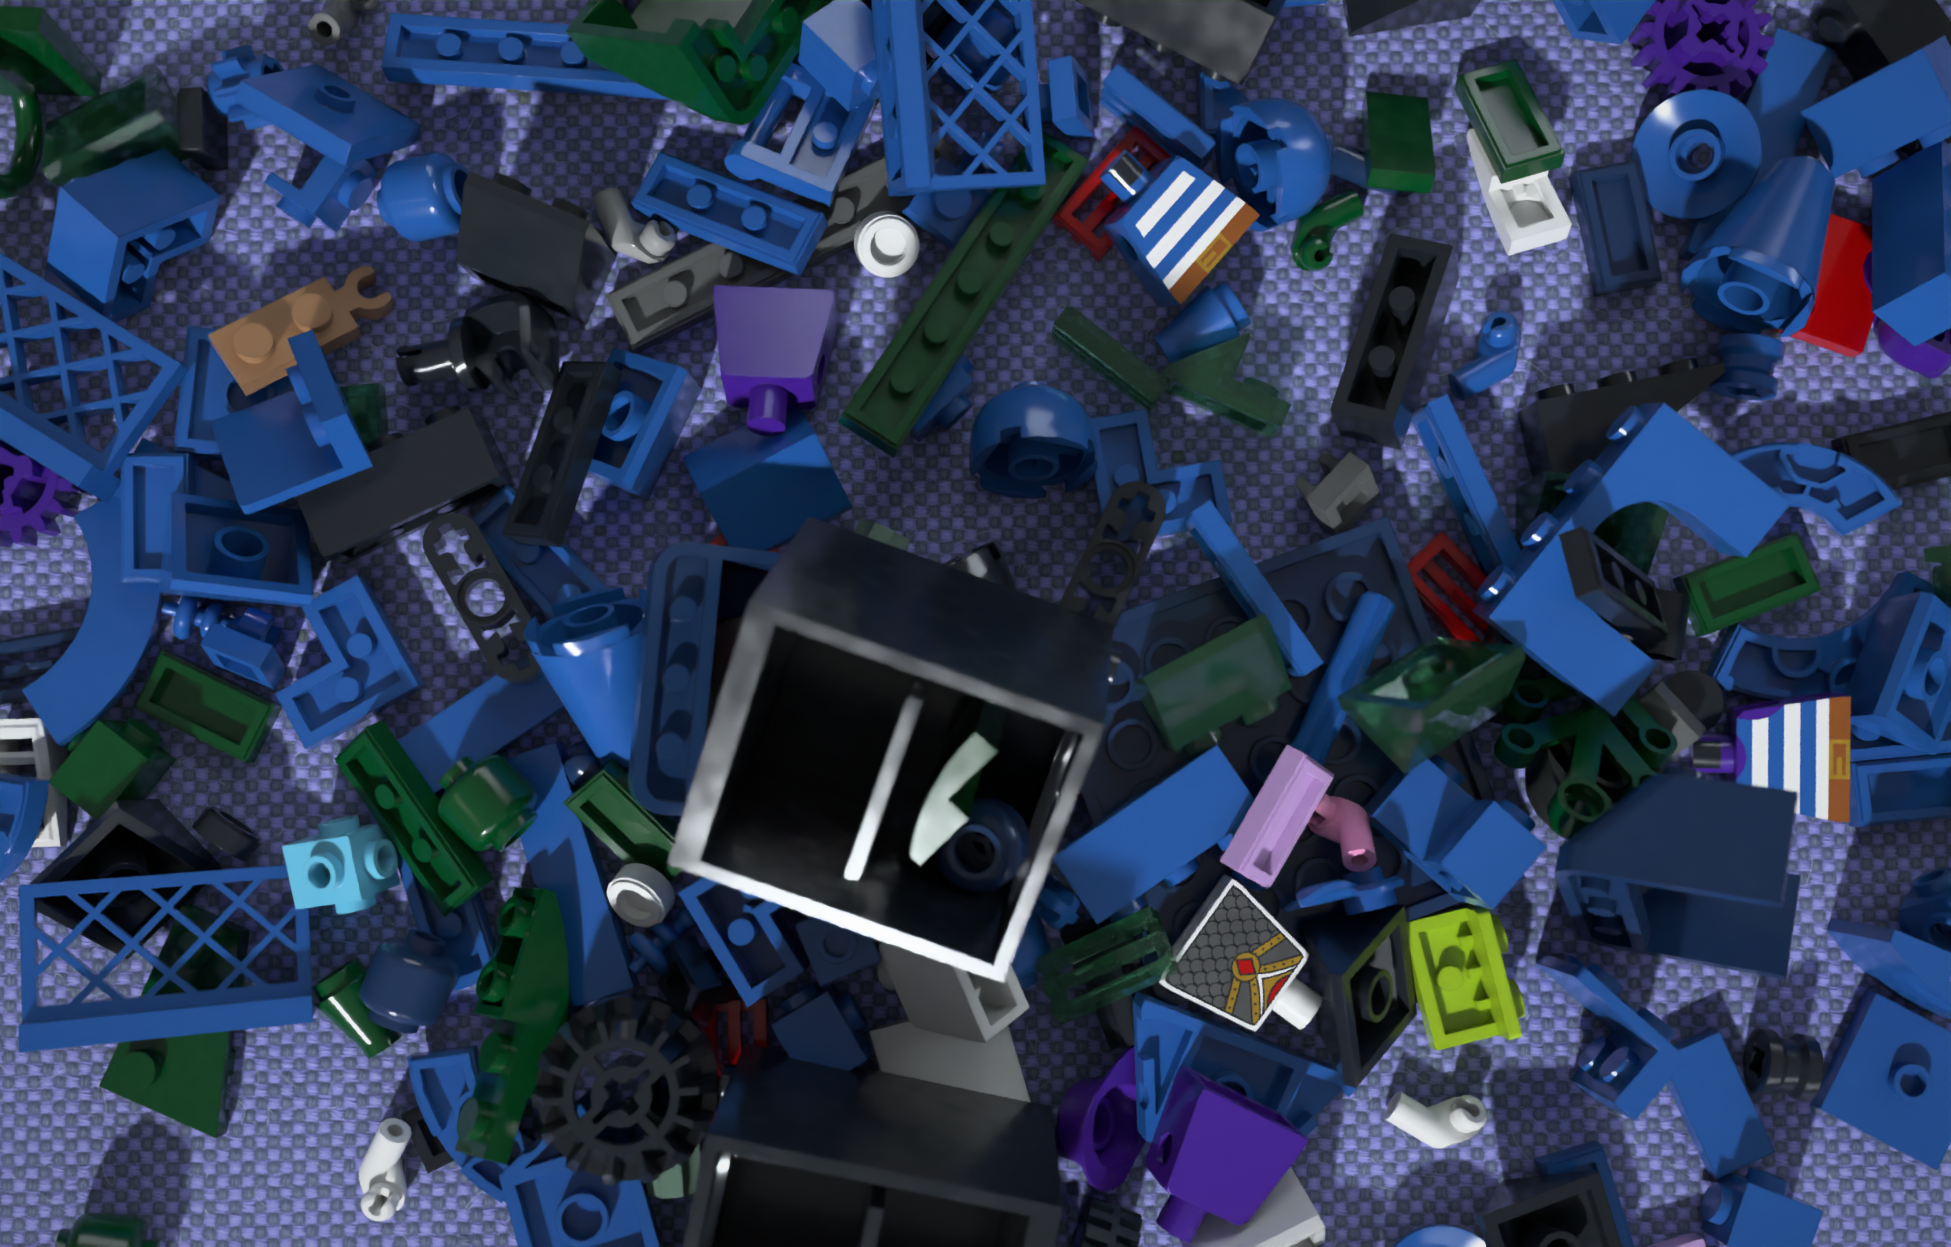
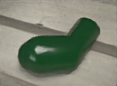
M1348 189L1318 203L1309 213L1297 219L1290 250L1295 264L1300 269L1317 272L1326 268L1333 258L1330 248L1334 231L1364 216L1361 200L1353 189Z

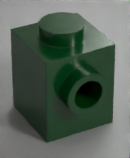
M129 718L128 721L97 720L94 725L77 734L71 740L67 749L70 755L52 776L49 783L97 820L115 801L145 799L177 759L159 746L163 741L160 734L137 719Z

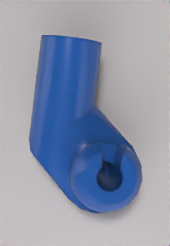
M1495 311L1484 319L1482 330L1479 333L1475 360L1448 375L1450 387L1459 400L1465 401L1509 377L1514 372L1521 343V330L1514 315L1506 311Z

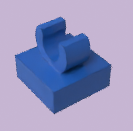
M1072 55L1047 60L1049 84H1038L1041 124L1054 123L1070 140L1095 136L1090 76Z
M249 607L243 614L236 631L213 622L200 643L216 668L273 691L287 670L275 650V646L283 631L281 628L272 625L275 620L273 615L253 607Z

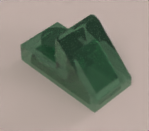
M1251 333L1241 335L1168 364L1157 388L1268 438H1272L1282 427L1291 406L1290 403L1279 399L1280 392L1268 383L1254 378H1245L1243 383L1233 379L1252 335Z

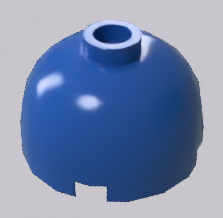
M1256 99L1231 107L1229 110L1234 112L1232 117L1221 119L1217 128L1215 145L1217 172L1221 185L1233 178L1240 199L1260 215L1249 229L1260 232L1283 226L1309 213L1320 202L1327 189L1334 158L1332 140L1328 133L1324 131L1320 122L1303 105L1286 99Z
M1022 382L994 396L982 406L971 430L969 443L970 473L972 477L975 473H978L980 475L981 487L988 492L1024 499L1045 498L1046 490L1042 486L1058 485L1065 482V493L1078 489L1091 480L1098 468L1097 444L1088 413L1081 403L1070 394L1041 382Z

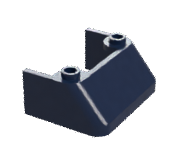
M680 542L663 548L653 558L648 571L628 771L630 793L634 800L646 810L660 815H683L705 745L717 618L733 619L745 616L749 601L763 582L765 572H770L782 553L696 542Z
M1680 766L1666 767L1663 769V774L1647 778L1559 847L1554 877L1577 934L1589 942L1605 947L1786 980L1801 875L1787 873L1798 791L1708 779V776L1699 770Z

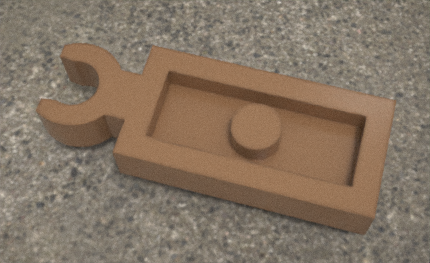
M367 265L353 270L347 276L345 285L335 291L324 276L208 334L212 346L244 394L248 396L287 376L286 368L297 364L287 340L288 338L313 329L324 354L327 355L361 337L359 326L355 320L359 318L368 320L381 319L394 309L392 296L388 291L376 298H365L360 295L363 289L377 283L375 271L371 265Z

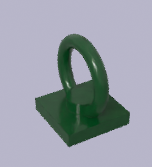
M0 6V94L11 97L15 117L14 150L8 166L0 173V199L12 198L23 192L29 186L37 171L43 145V121L38 94L99 97L102 74L43 8Z

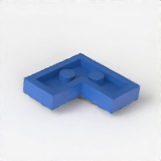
M1147 409L1090 419L1097 444L1098 468L1093 475V483L1100 518L1111 495L1118 487L1128 482L1139 481L1156 488L1165 503V518L1156 538L1188 532L1184 526V520L1193 510L1208 500H1211L1228 525L1232 522L1221 459L1158 470ZM1138 496L1130 504L1120 501L1117 508L1126 514L1125 520L1117 536L1105 528L1103 531L1104 539L1129 543L1128 540L1140 521H1145L1149 524L1152 521V516L1144 511L1147 501Z
M355 575L314 598L311 605L301 606L331 662L276 692L275 695L304 748L316 749L425 687V684L366 577Z

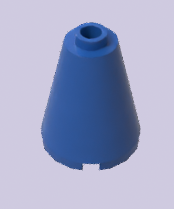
M1809 156L1786 157L1776 161L1691 256L1682 271L1679 286L1682 293L1687 287L1695 297L1691 308L1699 316L1715 326L1732 333L1761 334L1763 329H1782L1778 338L1791 336L1805 327L1815 308L1835 190V179L1823 163Z
M613 587L586 592L552 605L551 609L554 618L539 626L535 616L527 623L523 633L528 649L599 763L603 766L612 758L628 773L646 590L638 588L640 599L626 598L623 587Z

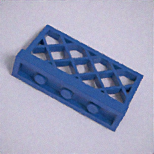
M871 0L888 195L909 196L919 192L1037 187L1045 185L1046 176L1032 0H998L1015 18L1016 33L1004 47L977 22L995 0H983L971 15L956 0H936L962 25L943 49L924 32L922 14L934 0H922V2L921 0ZM968 32L995 57L977 81L949 56ZM1016 47L1018 61L1011 55ZM926 52L934 59L928 68ZM1001 65L1020 82L1021 98L1009 113L983 89ZM940 66L967 91L949 115L943 112L929 98L928 81ZM973 99L977 100L1000 123L981 147L955 123ZM1021 113H1022L1023 126H1021V125L1016 121V119L1018 118V116H1019ZM931 118L939 125L933 134ZM1007 130L1025 147L1027 172L1007 173L988 154ZM947 132L973 158L959 175L936 176L934 147ZM981 164L990 174L972 173Z
M0 253V305L5 325V332L0 333V348L8 347L13 374L0 378V439L75 486L108 502L121 484V480L115 477L114 473L189 369ZM12 276L24 284L14 286ZM42 295L47 297L51 322L21 329L16 301ZM64 308L77 317L66 319ZM95 327L99 329L104 355L73 362L69 333ZM54 337L59 365L28 372L23 343ZM117 341L130 349L118 351ZM150 360L162 368L147 390L126 395L122 365ZM107 369L112 398L81 405L76 376ZM61 379L66 408L42 414L34 412L30 386ZM15 389L17 400L4 392ZM114 412L117 432L101 453L87 444L83 418ZM68 422L70 433L56 424Z
M286 865L19 885L22 1023L18 1025L19 1053L313 1022L309 908L296 910L294 905L274 925L245 901L264 880L289 878ZM253 881L240 895L224 884L227 882ZM212 884L233 901L206 931L175 907L194 885ZM182 886L169 901L153 889ZM140 889L162 908L132 937L106 916L103 911L122 891ZM110 892L96 907L81 895ZM66 895L89 914L59 943L38 926L37 897ZM238 907L269 931L242 961L211 937ZM167 913L172 915L199 938L172 967H169L140 943ZM294 916L296 922V942L281 931ZM95 919L126 943L125 947L98 974L67 950L73 941ZM274 937H277L297 954L298 981L268 983L250 969L248 965ZM38 940L52 950L40 964ZM204 943L235 967L216 989L198 990L177 973ZM132 950L164 974L144 996L126 997L105 980L111 971ZM58 957H61L91 981L70 1003L40 1006L39 976ZM240 973L256 984L228 987ZM169 980L185 991L156 994ZM96 987L112 998L84 1001Z

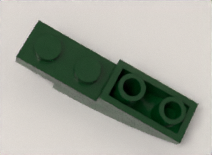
M514 888L512 897L504 903L498 916L497 930L499 937L492 958L481 970L476 985L478 1001L474 1013L496 1019L493 1032L486 1037L480 1049L478 1058L480 1073L472 1098L464 1104L457 1122L459 1138L455 1151L506 1165L527 1099H532V1092L537 1085L538 1060L558 1032V1029L568 1019L569 969L564 924L556 893L545 888Z

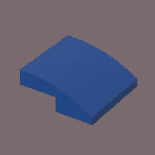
M1831 918L1827 928L1828 932L1847 956L1869 977L1906 1002L1933 1015L1951 1019V952L1895 929Z

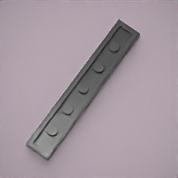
M943 136L934 147L935 160L942 156L954 166L957 161ZM885 155L844 175L830 207L804 196L792 201L824 213L828 223L804 270L854 246V236L859 224L867 216L875 212L891 211L908 219L901 211L912 195H888ZM709 242L605 294L632 349L638 354L714 316V285L772 287L794 275Z

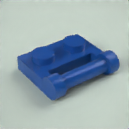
M791 63L758 115L749 123L742 139L732 143L724 159L725 166L733 175L741 179L755 180L759 178L830 207L874 113L876 100L868 98L848 112L804 67ZM796 98L805 100L780 154L767 149L766 146L788 101Z

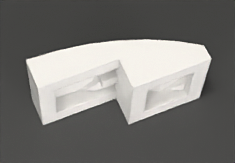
M1468 129L1467 141L1477 179L1489 214L1507 256L1567 239L1572 223L1547 176L1548 171L1501 184L1474 129Z

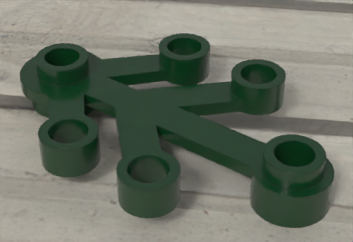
M1554 675L1535 681L1531 679H1518L1509 689L1503 705L1506 712L1512 718L1531 724L1511 723L1506 725L1494 744V753L1503 764L1521 769L1531 764L1538 750L1573 740L1567 779L1558 786L1547 806L1551 828L1556 834L1566 840H1569L1611 807L1608 795L1596 785L1601 752H1603L1628 783L1623 790L1624 797L1647 778L1660 775L1650 768L1665 766L1677 748V740L1673 733L1659 725L1634 695L1628 699L1617 713L1618 717L1635 734L1630 744L1607 717L1608 713L1593 707L1582 697L1579 709L1537 721L1548 703L1578 696V694Z

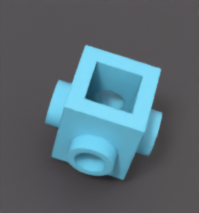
M358 815L319 823V833L282 846L296 910L335 904L337 914L356 912L375 906L377 904L376 894L400 884L397 870L398 856L391 840L379 823L360 826Z

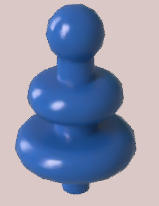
M183 595L179 604L165 601L162 608V613L175 616L173 632L181 640L189 638L197 626L200 627L201 636L204 638L213 622L236 631L242 616L235 618L226 616V608L221 601H213L207 608H203V597Z
M686 906L679 909L676 919L670 924L662 921L653 925L651 932L654 937L651 940L641 932H635L629 936V945L638 956L627 966L634 975L637 976L646 966L660 976L666 974L668 963L664 954L669 950L671 941L682 939L680 936L686 930L697 926Z

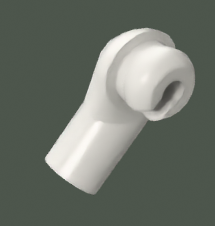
M1398 1091L1389 1101L1384 1113V1119L1430 1147L1445 1148L1477 1135L1487 1122V1110L1483 1102L1472 1095L1453 1097L1426 1107Z
M397 1118L385 1119L380 1124L359 1168V1181L364 1193L361 1199V1209L366 1217L374 1221L390 1219L404 1205L408 1191L401 1155L412 1132L406 1122Z

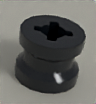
M1754 1029L1747 1038L1743 1055V1074L1749 1090L1762 1095H1771L1777 1090L1785 1091L1793 1099L1809 1101L1816 1096L1821 1086L1824 1069L1823 1053L1817 1039L1810 1035L1798 1033L1789 1038H1781L1774 1030Z

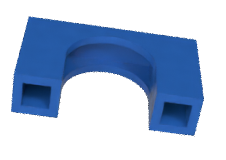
M1664 402L1641 404L1638 408L1631 406L1613 422L1606 433V437L1611 442L1595 461L1587 459L1573 471L1563 486L1567 496L1552 514L1544 512L1528 526L1520 539V543L1525 547L1509 567L1505 564L1498 566L1484 580L1477 593L1482 600L1473 609L1476 615L1590 705L1612 716L1618 713L1657 666V663L1603 621L1595 611L1575 598L1559 534L1581 526L1593 533L1600 523L1615 511L1634 503L1647 501L1671 513L1719 553L1747 558L1791 505V503Z

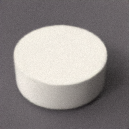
M879 211L867 216L859 224L854 236V250L859 261L872 274L885 278L896 277L905 273L914 264L919 252V239L914 227L903 216L891 211Z
M631 863L623 866L607 887V897L613 910L623 920L639 927L649 928L656 923H661L675 903V893L669 881L654 868L640 863Z

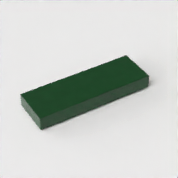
M383 720L365 727L335 758L340 769L444 917L461 908L494 880L475 850L471 849L439 817V799Z

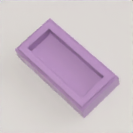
M1286 745L1220 862L1269 889L1333 780L1334 774L1305 753Z

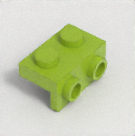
M1468 903L1436 911L1406 922L1413 984L1429 1047L1438 1051L1498 1035L1507 1040L1522 1037L1518 1019L1525 1017V1005L1515 980L1507 979L1501 954L1508 952V941L1502 922L1497 915L1491 916L1488 908Z

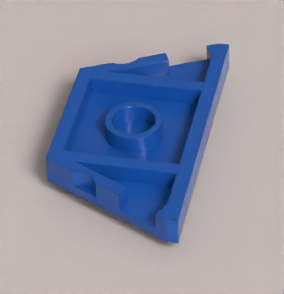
M1136 992L1134 996L1133 1023L1137 1130L1147 1142H1152L1175 1075L1181 1064L1283 1114L1305 1137L1319 1125L1314 1117L1341 1091L1349 1097L1357 1090V1088L1344 1085L1335 1065L1145 994Z
M592 1087L575 1102L580 1118L591 1106L590 1095ZM619 1087L613 1092L614 1096L603 1108L604 1110H609L618 1100L622 1102ZM608 1125L597 1135V1137L613 1143L634 1142L630 1126L617 1128ZM541 1135L498 1176L518 1247H664L651 1200L647 1196L646 1183L643 1184L640 1179L622 1181L617 1186L602 1184V1177L590 1174L584 1170L576 1174L565 1166L567 1158L559 1152L554 1144L547 1146Z

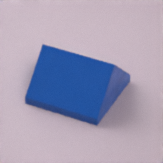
M613 348L607 362L622 371V375L587 473L648 501L702 389L691 374L678 365Z
M787 409L786 429L780 435H758L751 432L747 428V424L682 457L702 499L729 547L771 551L792 541L809 516L828 522L852 509V505L815 431L800 409Z
M171 492L158 592L291 608L311 605L313 584L308 525L302 511L270 506L252 514H244L237 501Z
M1919 591L1880 601L1845 691V695L1851 697V724L1913 749L1936 756L1951 717V609L1935 594Z

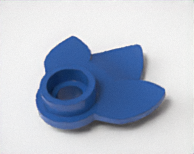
M1381 865L1374 866L1367 871H1353L1342 874L1343 880H1331L1300 889L1295 893L1297 900L1288 903L1283 909L1286 914L1301 908L1342 900L1346 915L1363 913L1397 904L1398 900L1394 888L1405 886L1404 879L1398 878V875L1384 877Z

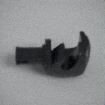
M519 292L491 297L466 309L464 316L454 318L451 321L448 339L413 346H399L396 351L399 355L396 358L397 369L400 378L407 386H416L418 383L457 376L469 392L486 390L491 384L511 400H518V392L512 384V378L517 371L528 369L530 377L542 391L555 389L559 380L560 344L555 321L537 302L530 300Z

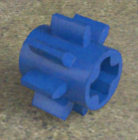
M250 44L221 51L223 60L211 63L213 71L208 74L206 80L207 93L215 110L223 117L228 118L230 122L243 120L247 130L272 125L270 122L239 105V102L235 101L240 80L284 71L283 67L277 60L268 57L266 53L255 56Z

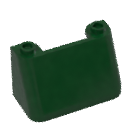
M590 0L581 9L566 32L583 55L591 62L715 121L744 125L750 123L758 115L798 54L803 21L831 3L832 0H641L631 15L616 0Z

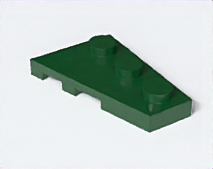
M193 904L181 906L180 908L183 914L204 931L219 917ZM175 919L158 958L169 967H172L199 938ZM226 920L211 937L242 961L247 956L250 930ZM204 943L177 973L198 990L216 989L235 967ZM153 967L140 996H144L164 975L155 967ZM240 973L228 987L243 986L245 975ZM169 980L156 994L185 991ZM233 1031L119 1042L99 1087L207 1135L218 1138L227 1133L229 1110L225 1109L228 1077L234 1073L236 1050H231Z

